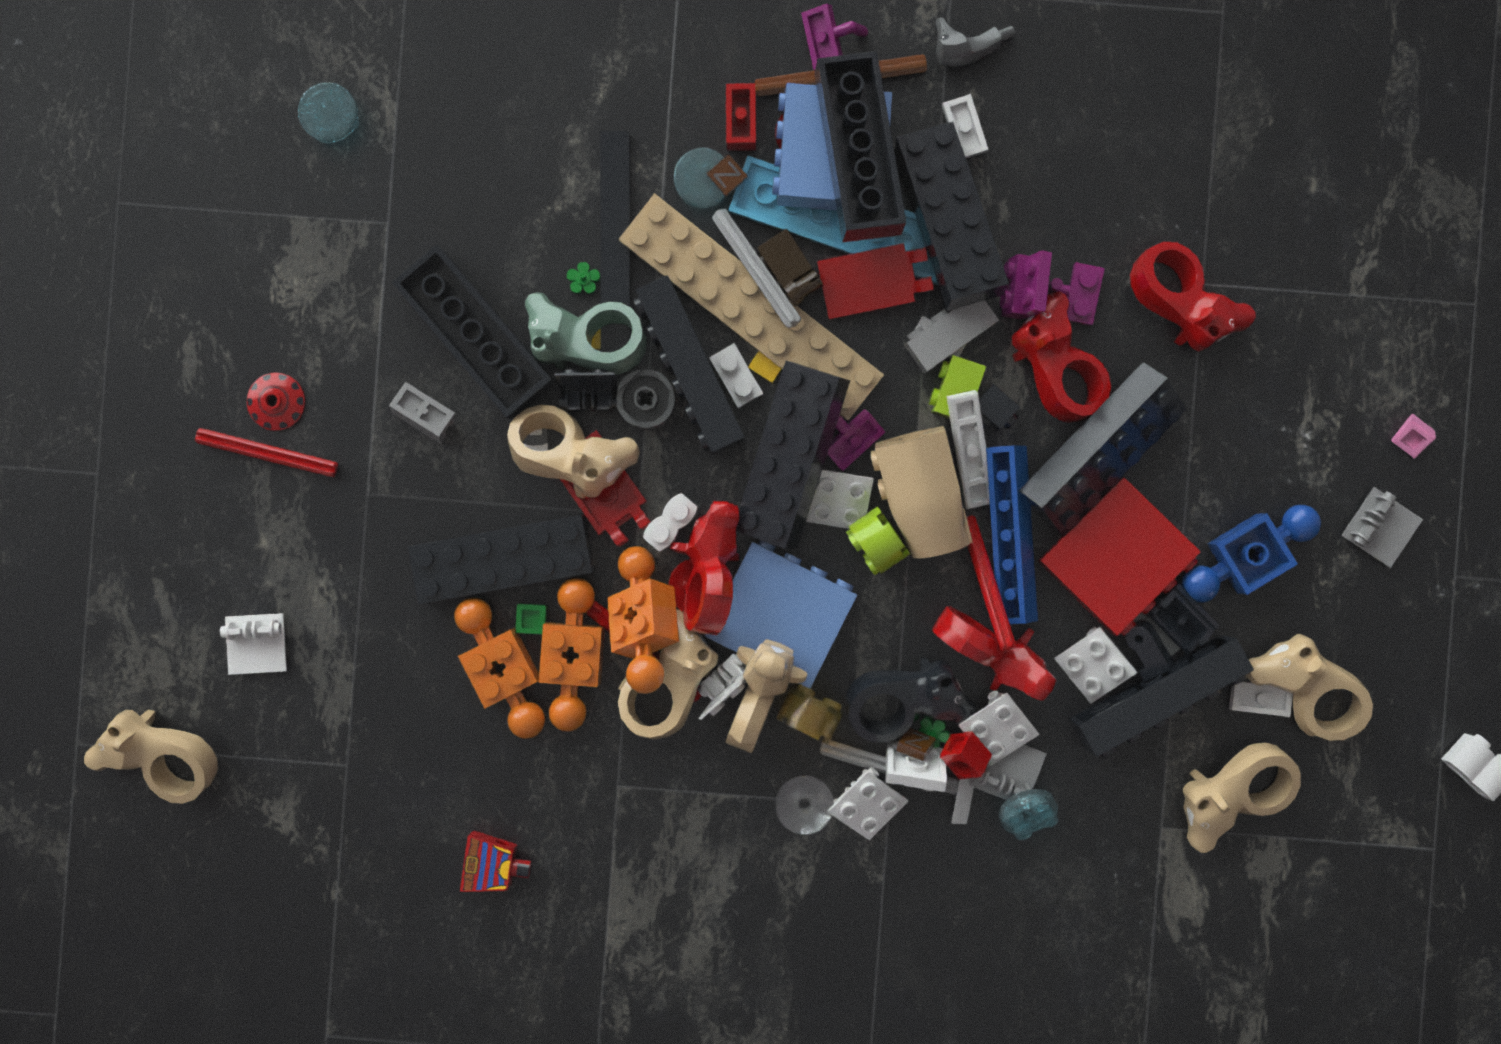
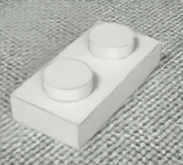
M971 94L942 103L947 123L954 122L966 159L986 153L988 151L987 143Z
M734 343L709 357L738 409L763 395L762 390Z
M1243 681L1231 686L1229 709L1290 717L1293 693L1270 685L1257 686L1252 682Z

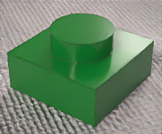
M518 603L515 633L542 634L543 624L547 622L548 605Z

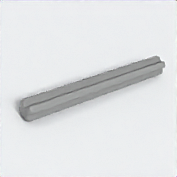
M726 209L717 210L712 216V220L787 328L797 326L801 321V317L729 212Z
M823 739L820 747L822 755L868 769L873 767L877 772L886 774L885 756L829 739ZM947 776L945 792L956 795L959 779Z

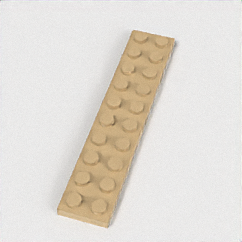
M655 193L618 239L661 275H668L670 281L782 370L787 360L851 380L840 412V416L848 421L884 376L883 373L798 306L794 308L800 315L801 321L797 326L787 328L742 262Z

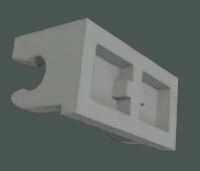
M407 382L403 384L389 405L392 414L440 444L446 438L445 433L448 427H452L455 422V412Z

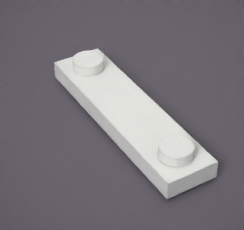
M972 390L946 396L964 507L971 509L989 505L986 442L978 392Z

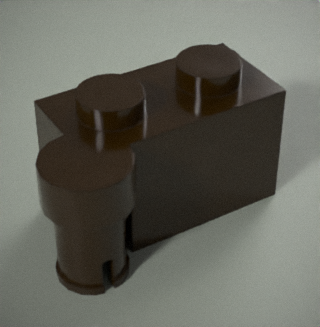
M787 228L757 247L760 259L794 307L805 301L804 297L824 286Z

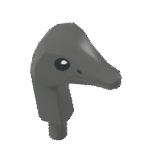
M943 17L937 18L936 58L939 65L949 67L973 63L1000 49L1003 41L1014 38L1015 29L1013 26L1001 30L993 27L980 36L965 37L962 33L955 31Z

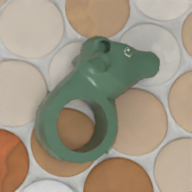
M540 292L528 295L525 300V308L529 315L528 328L531 337V351L534 358L543 365L554 363L556 368L565 370L568 361L592 371L604 369L619 375L637 366L646 353L647 337L643 324L634 310L626 306V303L606 302L598 304L577 317L550 302L547 296ZM619 323L632 329V335L628 343L617 351L610 353L600 352L591 346L594 335L605 325Z

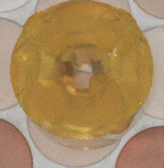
M801 684L797 685L796 689L791 687L776 719L782 722L783 718L786 717L788 718L786 721L788 726L819 740L820 736H823L822 743L828 745L844 714L840 711L842 705L829 698H823L822 701L814 698L816 692Z

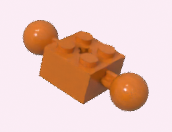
M633 546L624 550L618 560L619 573L626 581L630 582V588L607 598L611 652L633 659L626 670L627 682L636 692L648 694L656 691L662 685L665 676L662 664L652 656V653L679 642L675 591L673 586L650 579L655 570L653 555L644 547Z
M578 577L564 581L557 593L558 603L566 612L565 623L546 622L543 624L539 683L561 684L560 696L555 698L550 705L549 718L557 729L566 732L578 729L586 718V707L584 702L578 697V686L598 687L601 684L605 629L597 625H583V615L592 607L595 600V592L587 580ZM570 647H574V652L579 653V657L573 661H570L569 657L566 656V652L570 650Z
M469 597L462 600L454 613L456 625L461 631L473 634L479 646L459 655L458 658L484 709L506 698L511 708L507 719L511 732L523 739L537 736L545 725L544 712L536 703L526 701L521 690L538 682L539 672L519 633H515L516 627L494 638L489 628L492 621V611L488 603L477 597ZM496 661L498 664H505L504 675L496 672Z

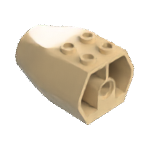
M944 426L915 431L875 443V450L871 451V459L874 471H881L882 479H878L881 499H888L892 515L905 539L911 556L913 558L939 556L962 549L973 543L965 509L962 506L960 487Z

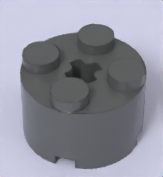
M643 369L635 370L623 378L618 386L616 402L619 413L628 423L639 429L653 430L662 427L672 418L677 405V397L672 384L663 374L658 371ZM645 393L647 396L654 395L651 398L653 402L651 406L646 404L640 405L643 401L641 398L642 394Z

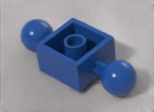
M1295 505L1285 512L1282 518V525L1277 528L1267 513L1253 515L1207 543L1218 564L1211 568L1203 565L1194 566L1184 574L1181 586L1197 603H1205L1215 598L1220 589V582L1227 578L1236 593L1248 595L1298 564L1286 543L1290 540L1306 542L1313 539L1321 528L1319 514L1310 506ZM1250 549L1255 550L1252 554L1253 559H1249L1248 556Z

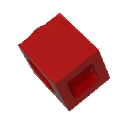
M973 731L950 734L939 757L960 780L982 777L992 754Z

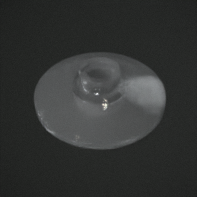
M794 777L788 780L777 794V816L780 822L794 833L802 835L816 833L823 829L832 817L828 813V810L834 805L831 791L821 780L815 777ZM801 799H808L810 805L807 808L800 807L799 801Z

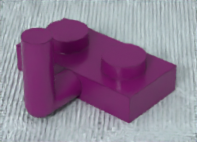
M828 3L801 13L814 70L818 58L843 55L840 37L853 34L864 38L868 34L866 26L854 21L836 26L832 5Z
M1076 262L1073 266L1070 285H1064L1060 278H1054L1049 282L1048 293L1060 291L1068 297L1070 302L1068 310L1069 322L1085 326L1093 325L1105 268Z
M866 409L858 414L849 424L839 416L836 425L839 433L832 438L827 455L840 470L844 471L878 440L885 431Z

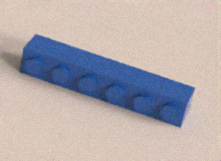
M1027 446L986 448L994 575L1009 623L1027 624L1038 621L1031 505L1019 491L1029 481Z

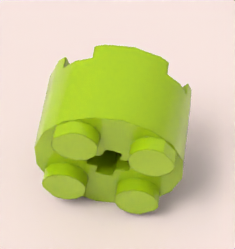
M878 506L848 526L850 529L846 531L855 549L858 552L861 549L865 551L862 556L874 575L879 572L881 574L911 554Z

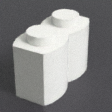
M682 493L674 496L666 504L662 516L655 518L647 526L643 538L658 551L668 548L676 540L679 529L687 526L694 519L698 506Z
M1464 733L1442 757V761L1483 798L1494 801L1501 793V754L1495 756L1489 749L1491 744L1478 734L1472 736Z

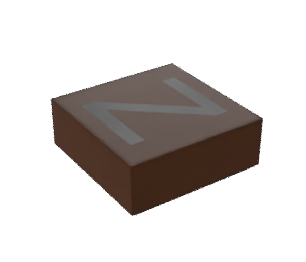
M729 154L707 172L709 179L725 197L748 179L747 174Z
M910 728L899 740L897 751L924 761L934 748L936 738Z

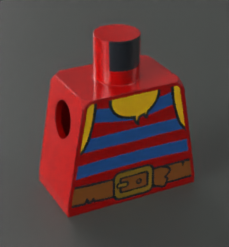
M472 831L467 837L460 891H506L512 884L513 876L529 878L531 861L515 859L517 844L478 831Z

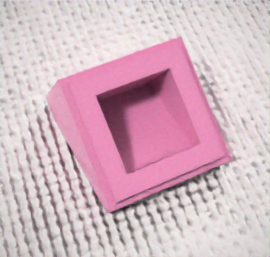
M1412 414L1391 441L1415 459L1436 439V434L1430 426Z

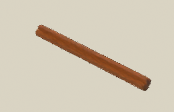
M921 54L879 61L881 78L925 72L927 70L926 57ZM815 70L756 79V95L760 97L785 93L787 83L816 85Z

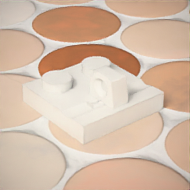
M899 741L887 742L886 783L922 788L926 791L945 792L947 784L946 764L939 757L943 748L934 747L925 760L921 761L898 752L897 745Z

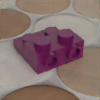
M1039 251L1030 256L1017 254L1008 259L1004 265V271L1009 284L1004 295L1000 296L999 301L1002 308V317L1024 320L1046 311L1052 252Z

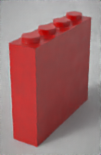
M1123 477L1106 492L1096 506L1091 508L1079 520L1073 529L1065 536H1062L1037 562L1112 635L1118 636L1120 633L1122 635L1127 634L1136 624L1133 620L1141 612L1145 615L1156 605L1157 602L1154 599L1161 592L1166 594L1176 585L1175 577L1182 570L1187 573L1197 564L1198 560L1195 557L1201 551Z

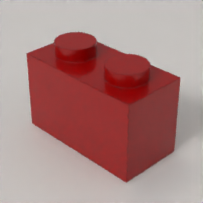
M755 83L726 84L727 151H756Z

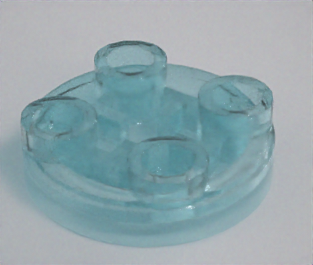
M323 82L310 87L300 99L298 105L299 121L303 129L310 136L322 143L340 141L346 138L359 125L358 107L355 99L344 87L336 83Z
M708 148L693 149L685 153L677 162L673 176L674 185L678 195L686 204L698 208H708L726 199L723 193L707 176V172L724 158L717 151Z
M1041 789L1026 790L1010 797L1001 806L998 814L1002 827L1007 832L1014 834L1017 840L1028 839L1032 833L1044 827H1053L1059 821L1057 817L1058 806L1054 796L1050 792Z

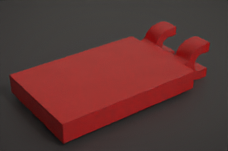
M904 243L817 261L820 279L824 285L822 289L829 319L915 302L914 293L934 290L932 276L915 279L912 263L928 261L926 247L906 251Z
M596 430L590 435H588L585 439L591 437L602 438V436ZM626 470L621 473L613 485L604 488L597 497L586 496L585 499L576 496L573 483L560 479L598 535L607 531L616 546L621 547L629 541L620 526L631 518L635 520L643 531L651 523V520L641 508L647 500Z

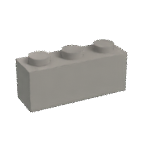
M986 301L953 309L949 313L944 309L931 318L934 324L924 330L920 326L907 335L910 341L904 346L925 374L993 326L999 319Z

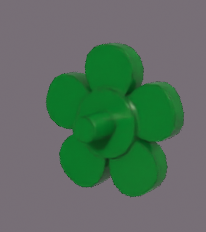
M586 262L578 264V271L575 269L568 270L567 279L572 282L570 290L573 293H581L583 287L587 294H592L596 291L594 282L600 279L598 270H590L589 264Z
M924 717L921 720L922 728L918 731L935 737L934 747H939L941 742H947L950 732L944 730L946 727L944 720L936 719L934 723L931 718Z

